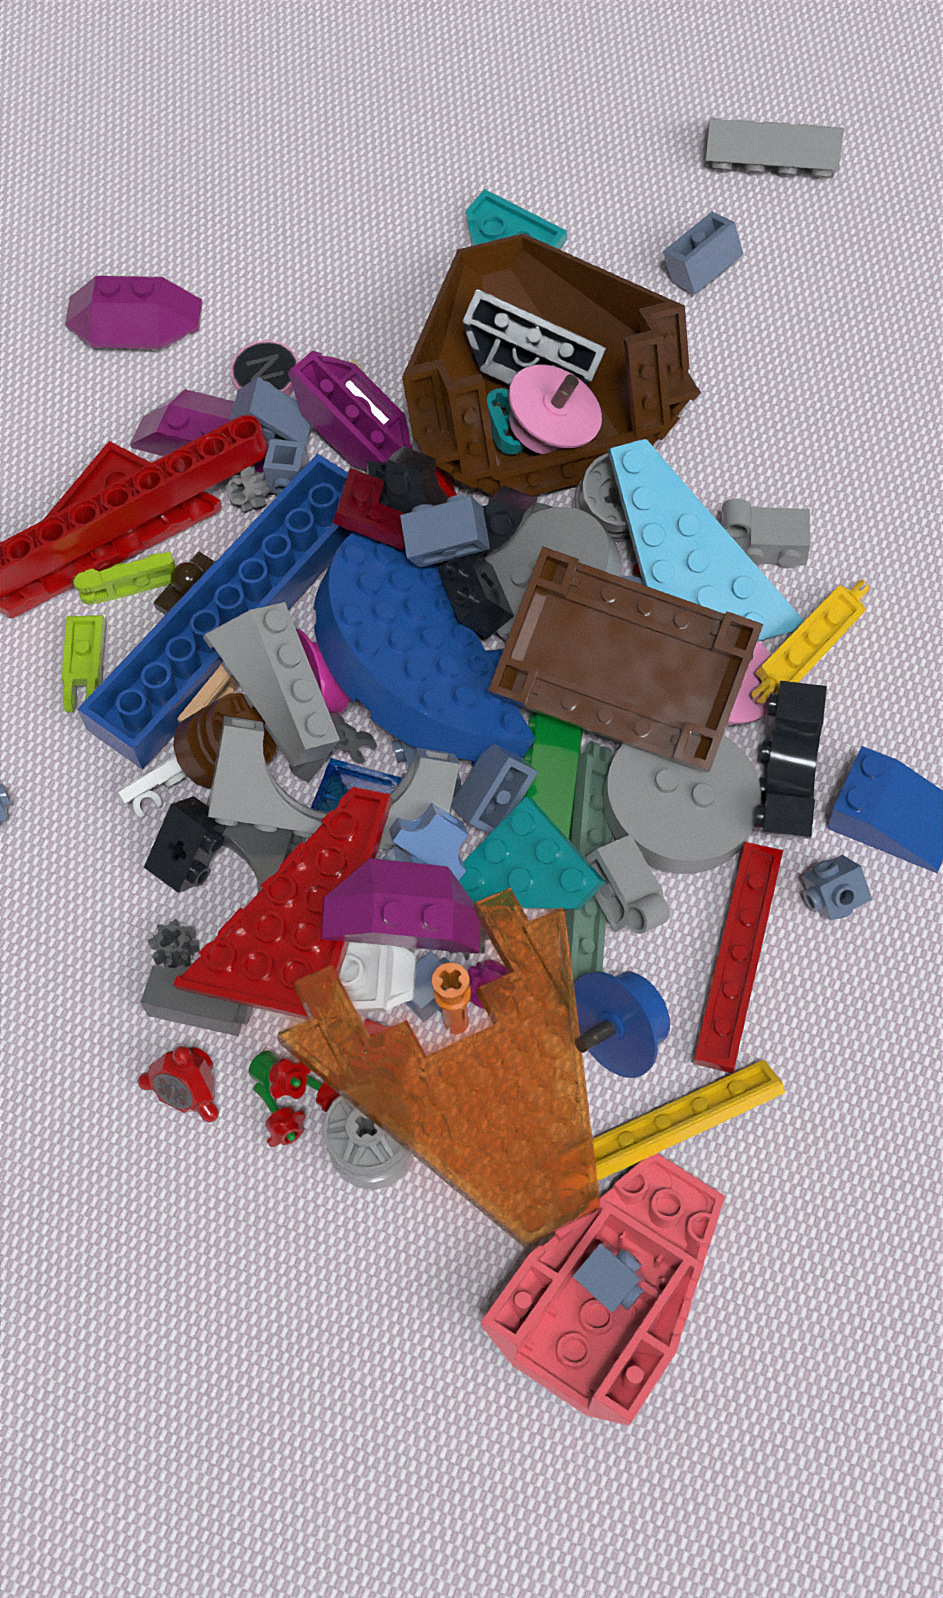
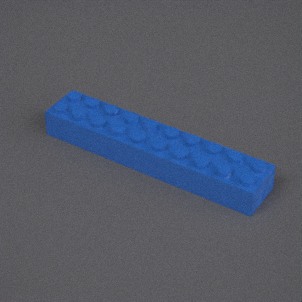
M317 453L82 703L77 710L86 730L143 770L174 736L180 724L177 718L223 662L215 648L208 646L203 638L204 635L252 609L285 602L289 610L330 565L340 545L353 532L332 523L348 472Z

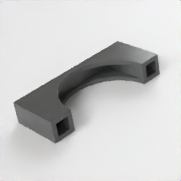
M238 822V825H227L223 833V846L239 855L252 869L257 879L258 893L263 882L268 877L273 876L278 871L279 865L306 839V837L295 835L292 832L293 830L277 828V831L268 832L256 829L254 824ZM152 966L140 1002L147 1016L238 1037L242 1024L247 1025L249 1023L253 1007L177 990L173 986L175 977L177 975L181 977L190 966L176 968Z

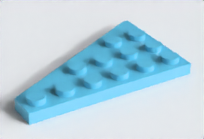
M647 439L608 450L645 586L724 614L728 611L762 623L763 627L758 641L795 631L804 622L803 618Z

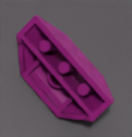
M95 276L69 297L65 326L92 348L161 349L180 340L188 333L193 334L200 330L203 301L201 298L164 277Z
M311 351L289 370L288 375L302 416L352 466L367 470V461L387 462V459L402 446L413 450L410 444L405 414L356 364L335 357L323 356L322 353L317 351Z
M184 389L142 417L130 442V447L165 456L230 422L235 401ZM266 456L261 461L253 464L255 472L264 473L263 466Z
M370 858L323 899L321 939L473 954L480 953L481 912L448 866Z

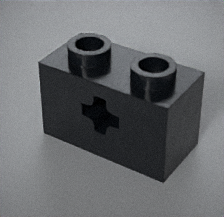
M473 553L458 558L455 557L448 560L438 569L458 621L487 639L514 617L493 565L477 554Z
M194 796L172 803L144 868L178 893L192 887H199L210 874L209 864L214 854L223 845V833L227 825L217 823L215 818L208 817V806Z

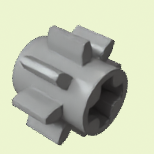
M254 465L232 475V479L225 485L230 503L241 505L243 512L266 505L264 497L271 491V488L267 486L265 473L255 472Z

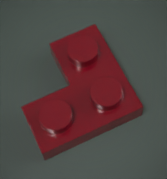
M350 467L332 523L402 550L405 542L400 515L405 513L379 503L384 480Z

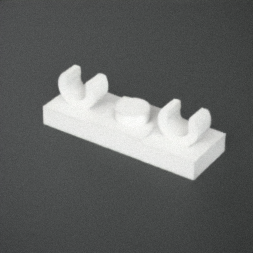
M176 755L115 791V794L123 804L132 800L131 807L134 814L142 818L145 816L140 808V802L143 798H150L156 807L162 805L159 795L149 791L150 789L163 782L167 787H170L186 777L178 764Z

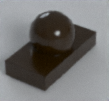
M198 551L189 562H182L174 567L171 573L170 584L153 602L155 609L166 615L216 561Z

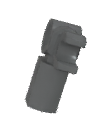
M330 713L340 738L334 749L348 750L353 761L363 764L365 758L358 748L368 745L375 749L377 747L375 739L368 732H356V729L347 724L340 714ZM331 751L326 758L293 767L289 764V768L295 776L308 783L333 753Z

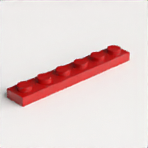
M750 842L744 843L693 1064L734 1073L783 855V850Z

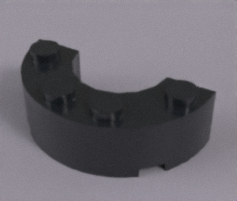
M402 446L387 459L385 473L386 490L393 509L407 514L419 505L430 504L436 506L447 503L449 497L439 486L435 473V458ZM503 485L489 500L488 504L483 505L490 549L475 554L482 555L491 552L504 544L530 516L538 498Z
M780 681L778 693L770 692L767 716H774L771 740H763L760 763L767 764L766 778L759 777L761 800L764 802L763 805H757L755 828L762 829V834L811 839L815 806V773L824 721L827 686Z

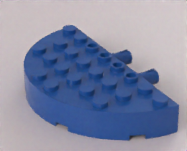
M353 531L336 551L316 592L313 610H316L314 631L319 650L336 682L353 702L359 700L372 712L370 718L375 723L415 748L453 753L457 758L472 761V766L476 764L480 755L493 744L518 754L523 758L534 742L535 737L515 704L498 698L488 691L504 648L485 650L475 631L458 621L436 563L418 567L407 558L405 545L401 550Z

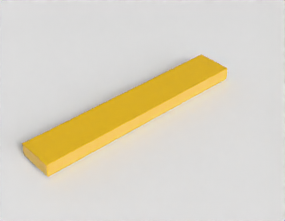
M765 1059L544 1161L546 1171L563 1198L785 1094L783 1082Z

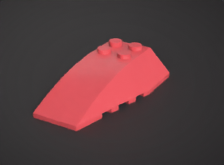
M658 1153L642 1160L614 1183L612 1189L601 1198L597 1197L586 1207L583 1213L571 1223L567 1222L555 1232L554 1237L542 1247L539 1245L527 1256L484 1316L480 1325L513 1367L586 1416L630 1426L677 1352L725 1196ZM608 1242L618 1252L621 1248H625L642 1263L638 1270L646 1277L639 1286L644 1289V1292L629 1310L621 1306L619 1310L611 1312L573 1278V1275L600 1243Z

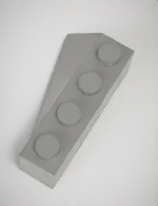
M710 117L706 161H712V168L732 169V163H745V170L765 171V165L778 166V172L798 174V167L812 168L811 175L831 176V170H839L844 128L738 119L722 120V118Z
M285 602L249 610L204 635L203 638L210 648L214 647L222 658V666L230 677L234 676L244 690L245 694L243 697L250 707H255L266 722L264 727L292 767L323 759L329 755L340 741V738Z

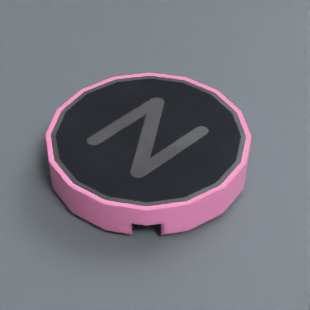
M274 341L255 342L244 347L235 356L231 365L233 385L238 391L259 377L288 396L293 388L288 372L298 363V359L293 350L282 343Z

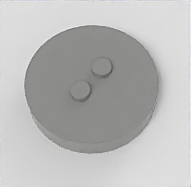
M570 507L549 508L533 513L504 544L487 553L484 560L493 565L514 614L512 619L496 631L506 642L542 546L578 558L582 564L621 577L622 562L619 549L607 531L589 513Z
M725 735L721 739L710 772L690 768L622 744L611 762L603 787L604 814L615 838L618 840L631 834L649 866L679 874L705 872L721 866L734 857L743 847L753 830L757 805H761L760 783L752 763L745 753Z

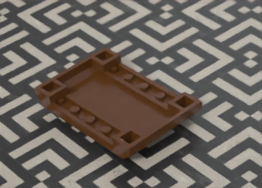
M542 546L488 691L490 694L509 703L681 765L710 772L763 624L728 611L724 614L582 564L578 558Z

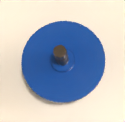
M593 971L581 976L575 982L570 995L573 1002L570 1007L571 1016L579 1035L575 1039L576 1048L581 1053L589 1051L603 1067L616 1075L636 1078L646 1074L656 1061L658 1045L666 1040L670 1031L669 1012L661 994L650 981L631 971H623L615 976L605 972Z

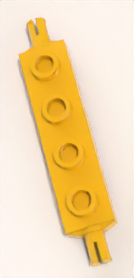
M858 580L850 590L839 585L755 672L762 682L752 691L753 699L762 691L764 692L756 702L765 703L769 698L770 692L778 693L780 681L799 683L861 617L866 608L860 600L870 591V586L867 584L861 591L859 589L866 581Z

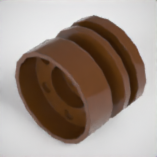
M228 693L185 718L178 725L174 733L173 744L176 759L185 775L195 784L211 789L223 716L263 722L264 727L266 722L255 707H250L243 697V693ZM264 727L263 754L266 763H269L276 752V743Z

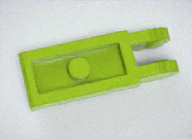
M171 551L154 553L144 559L130 563H119L100 572L94 569L85 570V572L75 576L73 584L76 590L79 591L82 603L94 605V603L99 604L167 586L170 584L171 573L176 564Z
M103 615L66 617L61 677L64 684L63 706L65 712L75 711L77 704L76 686H87L86 700L97 689L98 685L101 684L106 624Z

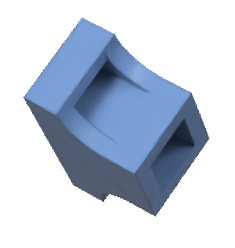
M431 803L424 814L416 819L404 820L397 817L389 829L392 841L410 852L409 858L413 862L448 866L459 881L466 871L462 859L458 856L460 846L469 835L464 823L434 803Z

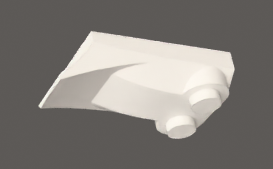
M349 942L327 1015L387 1011L401 1003L413 1000L417 963L416 954L410 952L405 947ZM268 1011V1013L271 1014L274 1018L287 1017L290 1020L297 1022L305 1020Z

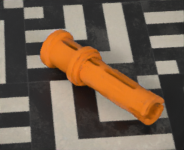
M449 962L442 964L435 970L432 975V986L436 1004L442 1009L445 1029L447 1030L450 1027L451 1034H461L469 1026L467 1005L471 998L470 979L468 972L463 966Z

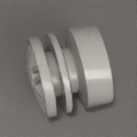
M609 453L595 459L586 470L576 488L572 507L589 513L602 525L614 542H622L630 538L631 535ZM607 498L610 501V503L606 504L605 502ZM612 503H617V507L614 508Z
M363 1085L347 1090L333 1101L325 1114L323 1135L333 1166L340 1176L357 1188L371 1190L391 1186L402 1178L414 1160L416 1143L407 1108L397 1095L382 1087ZM365 1128L370 1131L375 1128L376 1134L371 1136L366 1133L362 1136L360 1130Z

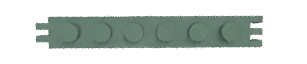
M594 741L588 742L585 752L579 756L571 843L584 857H587L597 848L612 842V831L606 821L603 809V787L612 761V750L605 746L600 747V744ZM595 896L580 910H565L558 1003L566 1008L571 1007L573 1004L570 995L575 982L586 973L593 971L602 972L606 916Z

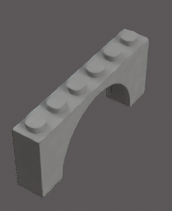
M223 716L208 802V817L215 818L217 823L234 826L238 825V822L254 824L256 829L274 832L277 831V828L293 830L292 832L295 835L310 838L322 825L321 820L328 812L310 808L296 801L275 781L263 754V722ZM417 747L415 757L407 774L400 784L389 793L393 801L378 849L389 850L392 849V846L397 845L392 841L389 832L397 817L404 820L416 819L424 814L431 803L450 813L460 765L455 754Z

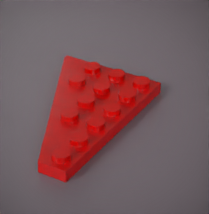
M108 441L44 519L151 462ZM205 491L200 492L1 598L0 613L13 619L75 587L73 579L81 572L89 569L99 572L109 569L220 511L222 508L220 499Z
M352 787L340 799L338 807L328 812L321 820L322 825L305 843L301 842L279 865L278 871L263 882L260 886V892L244 909L240 907L218 931L216 938L212 942L207 943L198 952L200 956L183 975L175 977L173 986L177 990L325 1024L349 942L321 939L323 899L370 858L375 859L393 799L391 795Z

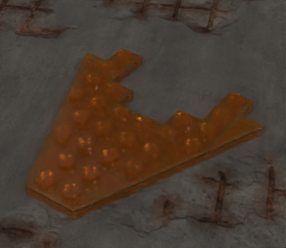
M508 888L478 901L474 905L480 923L509 974L479 987L476 992L494 1025L427 1056L407 1020L370 1036L331 965L295 981L293 988L309 1019L279 1032L277 1040L282 1047L521 1246L526 1247L597 1211L601 1204L582 1053L575 1046V1039L580 1036L565 912L561 907L529 921L512 889Z

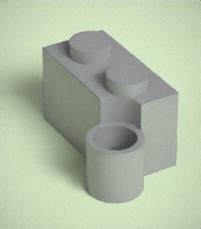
M739 498L730 499L723 503L722 527L756 566L761 564L781 565L784 567L807 565L810 550V509L751 507L748 501Z
M631 834L597 848L585 857L606 881L594 896L615 933L630 927L635 933L642 934L669 920L670 909L663 898V889L656 880L642 851L638 848Z

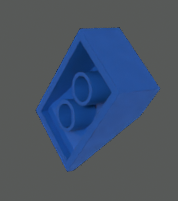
M861 746L833 808L828 829L938 873L943 861V790L901 761Z

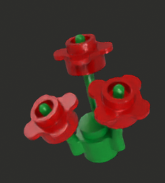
M263 1051L258 1054L249 1066V1075L256 1081L253 1091L263 1099L272 1114L265 1123V1127L270 1133V1137L267 1140L270 1147H276L280 1143L282 1145H289L299 1139L305 1130L302 1123L306 1119V1114L303 1111L295 1112L291 1107L279 1109L272 1096L276 1099H280L282 1096H291L293 1099H299L304 1095L305 1086L308 1085L318 1091L316 1103L321 1106L322 1111L327 1112L333 1101L347 1090L352 1089L353 1084L349 1081L346 1082L347 1077L344 1075L338 1078L330 1076L321 1083L308 1075L311 1072V1064L307 1060L303 1059L296 1063L289 1058L280 1059L271 1051Z

